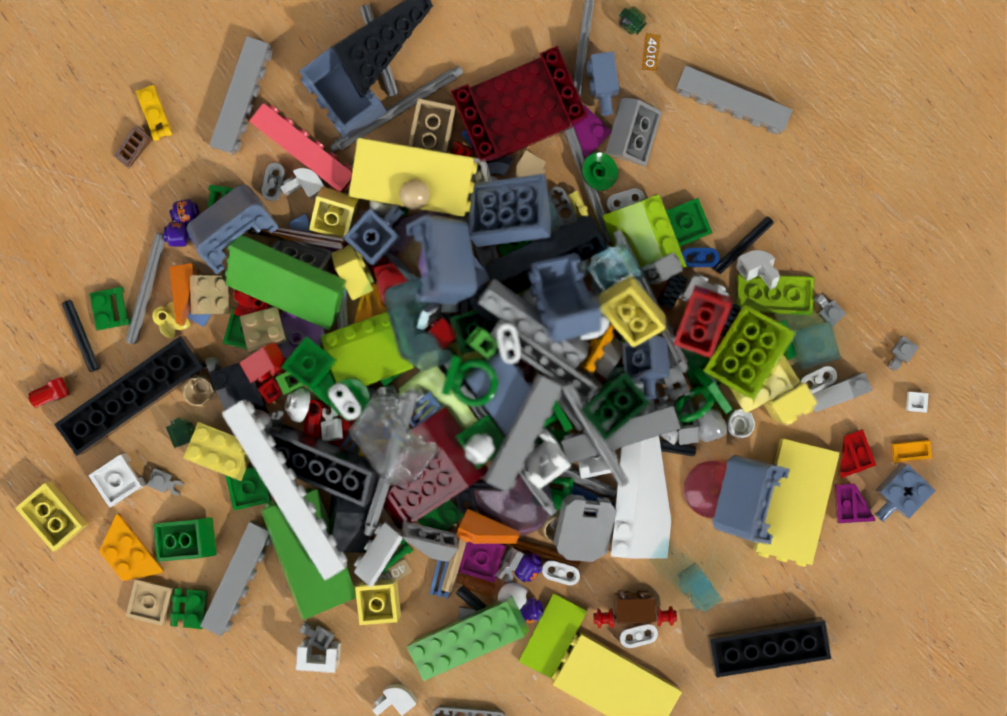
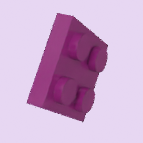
M467 542L458 572L495 583V575L498 572L506 545L473 544Z

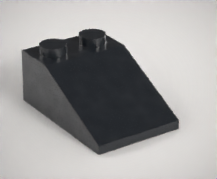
M240 362L210 372L215 390L225 411L240 401L246 400L251 402L255 409L263 410L269 414L265 400L258 390V381L250 383Z
M331 493L329 536L333 535L337 542L336 547L339 552L366 553L364 548L368 543L369 536L365 535L364 531L372 500L363 507Z

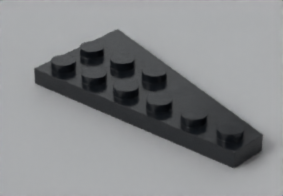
M404 0L331 46L360 98H364L368 89L377 81L381 72L386 69L402 48L403 43L412 35L416 26L421 23L431 10L433 5L430 0Z

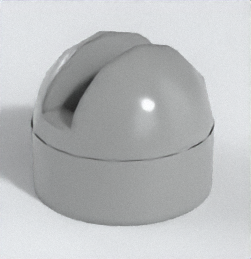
M205 358L209 373L220 368L221 364L218 358Z

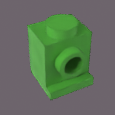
M478 326L465 341L487 359L497 352V347L499 346V342Z
M288 372L275 377L284 395L305 386L298 380L293 384L291 382L293 376Z

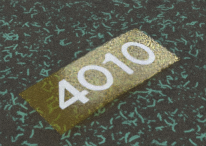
M646 33L642 70L657 71L661 35Z

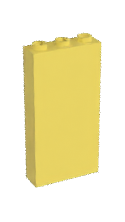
M358 138L349 196L404 206L399 196L401 186L409 180L419 179L429 187L430 198L426 205L418 209L464 217L466 212H470L471 201H468L469 193L473 194L475 182H471L472 174L477 172L478 163L475 162L473 157Z
M783 438L779 439L774 465L790 470L788 478H781L778 481L781 483L780 487L774 486L765 521L766 524L770 525V528H767V532L773 535L772 543L754 542L753 549L758 552L757 555L769 558V555L777 556L776 560L787 562L788 559L793 560L796 565L806 567L807 564L813 565L840 452Z
M580 632L579 635L575 634L570 643L572 645L570 651L565 652L563 659H561V662H563L561 667L556 668L554 675L551 677L553 678L554 686L607 716H669L682 694L680 687L583 632Z

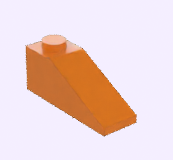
M193 263L169 266L175 321L180 326L185 325L191 308L190 276L200 275L199 268Z
M467 509L456 536L464 542H471L473 544H516L521 532Z

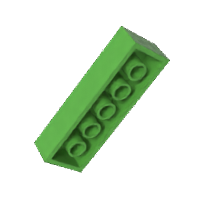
M509 596L412 640L408 644L407 649L423 681L525 637L529 628L513 596Z

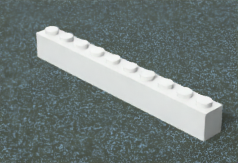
M242 400L222 412V415L324 580H327L346 568L347 558L342 551L339 552L337 549V542L333 535L329 536L324 520L322 518L319 519L315 512L317 510L311 501L308 502L303 486L298 485L295 481V473L291 468H287L284 463L286 462L284 455L276 450L274 446L276 443L272 436L267 435L264 429L266 427L263 421L255 416V408L251 402Z

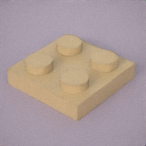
M190 276L191 314H229L226 276Z
M277 307L240 316L248 352L259 350L273 342H276V344L286 342Z
M136 578L125 617L163 626L173 587Z

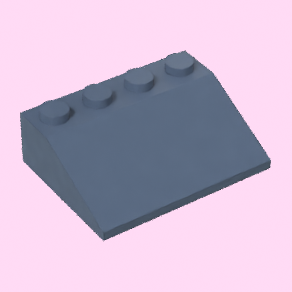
M545 174L474 184L473 194L471 193L469 235L477 247L550 237L551 216Z

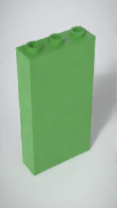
M240 235L229 244L228 251H230V254L226 261L228 268L225 272L227 286L329 331L332 329L339 316L346 280L243 235Z
M309 487L305 489L307 494L305 497L308 502L311 501L316 507L317 512L315 513L319 519L322 518L327 526L326 531L329 534V519L318 489L312 490ZM275 501L265 504V509L260 511L300 618L305 620L355 599L356 591L347 567L324 580L279 505Z

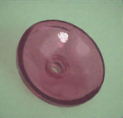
M706 461L695 466L687 475L684 483V496L689 507L700 516L714 518L718 505L717 501L722 489V481L727 469L726 464L719 461ZM714 487L718 489L716 494L711 493V489Z

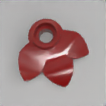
M235 290L233 292L234 298L239 303L234 310V314L239 317L266 310L269 307L268 303L241 291ZM261 301L262 304L260 306H256V302Z

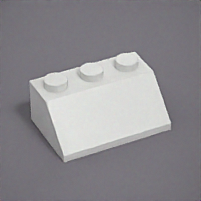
M388 521L378 525L374 532L377 534L374 541L371 539L368 541L364 548L367 551L364 557L359 556L354 564L357 567L354 573L370 587L374 585L403 538V531Z

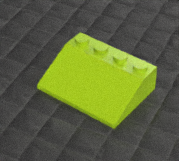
M660 194L651 195L602 215L614 248L619 250L613 233L621 230L623 235L626 236L640 267L671 253H674L679 258L681 268L687 267ZM625 264L624 270L626 278L632 276L627 264Z
M744 305L704 369V372L727 387L755 400L796 333L751 307Z
M394 310L321 336L325 352L337 360L331 368L336 384L345 379H355L366 386L414 368L400 321Z

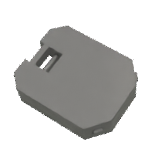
M571 493L562 500L553 542L557 551L567 560L593 562L607 554L616 510L609 501V498L597 497V501H588L583 496ZM584 511L596 512V516L583 515Z

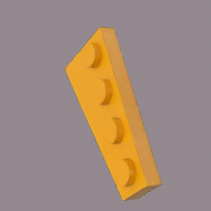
M610 321L608 328L602 335L589 341L590 346L587 356L577 367L581 371L593 372L595 370L594 362L597 359H601L604 354L603 346L610 343L614 334L612 330L617 329Z

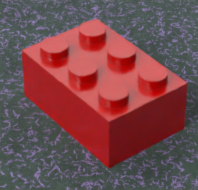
M694 285L676 333L674 345L711 358L731 307L732 297Z

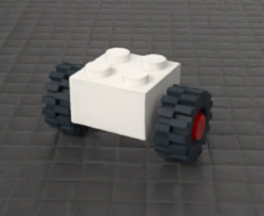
M676 273L668 279L659 296L658 303L672 309L678 298L688 302L694 285L728 296V293L725 292L726 288L719 284H709V279L702 275L692 276L688 280L686 277ZM733 302L720 333L723 337L726 336L741 308Z

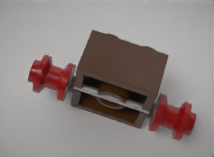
M647 589L637 590V593H630L629 590H619L618 593H614V614L613 608H609L608 612H601L600 609H597V613H593V622L597 624L598 628H601L602 624H609L610 628H613L614 622L640 623L656 622L657 620V626H661L662 622H668L670 626H673L674 622H677V610H673L672 606H669L668 610H661L660 607H656L655 597Z

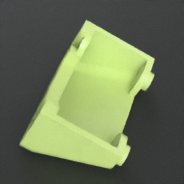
M435 361L398 388L400 392L397 395L399 397L411 388H414L416 392L421 389L424 396L431 391L433 393L432 396L438 399L437 402L443 405L437 412L447 407L463 431L480 420L476 414L471 412L469 406L461 403L455 397L453 392L451 396L441 394L446 375L442 373L440 366ZM427 399V400H426L419 408H417L414 412L417 414V413H418L419 411H421L430 401ZM434 405L419 417L420 420L435 408Z

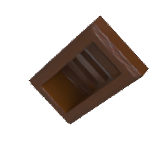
M135 125L114 154V157L130 168L153 138ZM137 135L143 138L141 142L136 138ZM134 141L139 146L136 148L131 144V142ZM130 147L135 152L131 154L126 148ZM123 152L130 157L129 161L121 155Z

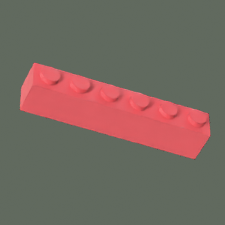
M263 103L249 122L337 191L344 193L351 184L353 168L347 163L343 166L338 162L339 157L331 151L329 154L323 150L325 146L316 139L314 142L307 138L309 134L301 127L297 130L292 126L294 122L287 116L282 118L278 115L279 110L273 105L267 106Z

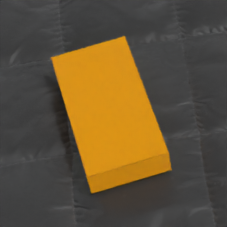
M930 439L890 443L893 463L932 459Z

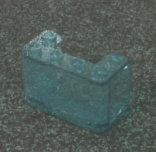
M416 277L387 289L384 300L400 356L418 370L426 371L450 362L452 355L449 350H443L439 347L436 337L429 333L425 334V330L417 328L420 314L428 306L429 302L416 301L415 291L421 290L423 286L420 278Z

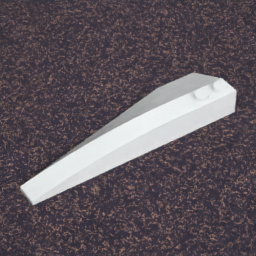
M636 384L637 387L644 394L643 384ZM654 399L648 400L650 403L640 412L649 410L650 413L655 412ZM659 436L620 448L619 465L627 476L629 483L621 487L617 482L615 498L616 515L612 528L611 557L668 558L671 515Z

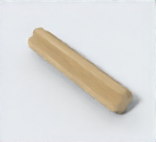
M458 536V550L448 563L441 587L446 592L453 591L467 543Z

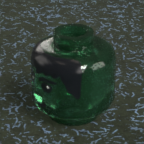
M635 6L629 9L625 7L618 15L621 18L619 26L630 35L635 33L638 35L647 24L645 22L646 15Z

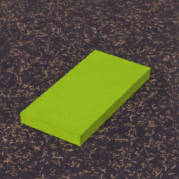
M737 273L736 304L741 307L739 312H741L744 305H747L760 313L813 315L815 277L779 275L777 286L769 289L760 276L746 281L741 273Z
M553 593L519 662L551 678L556 668H559L561 659H563L565 652L568 650L587 610Z

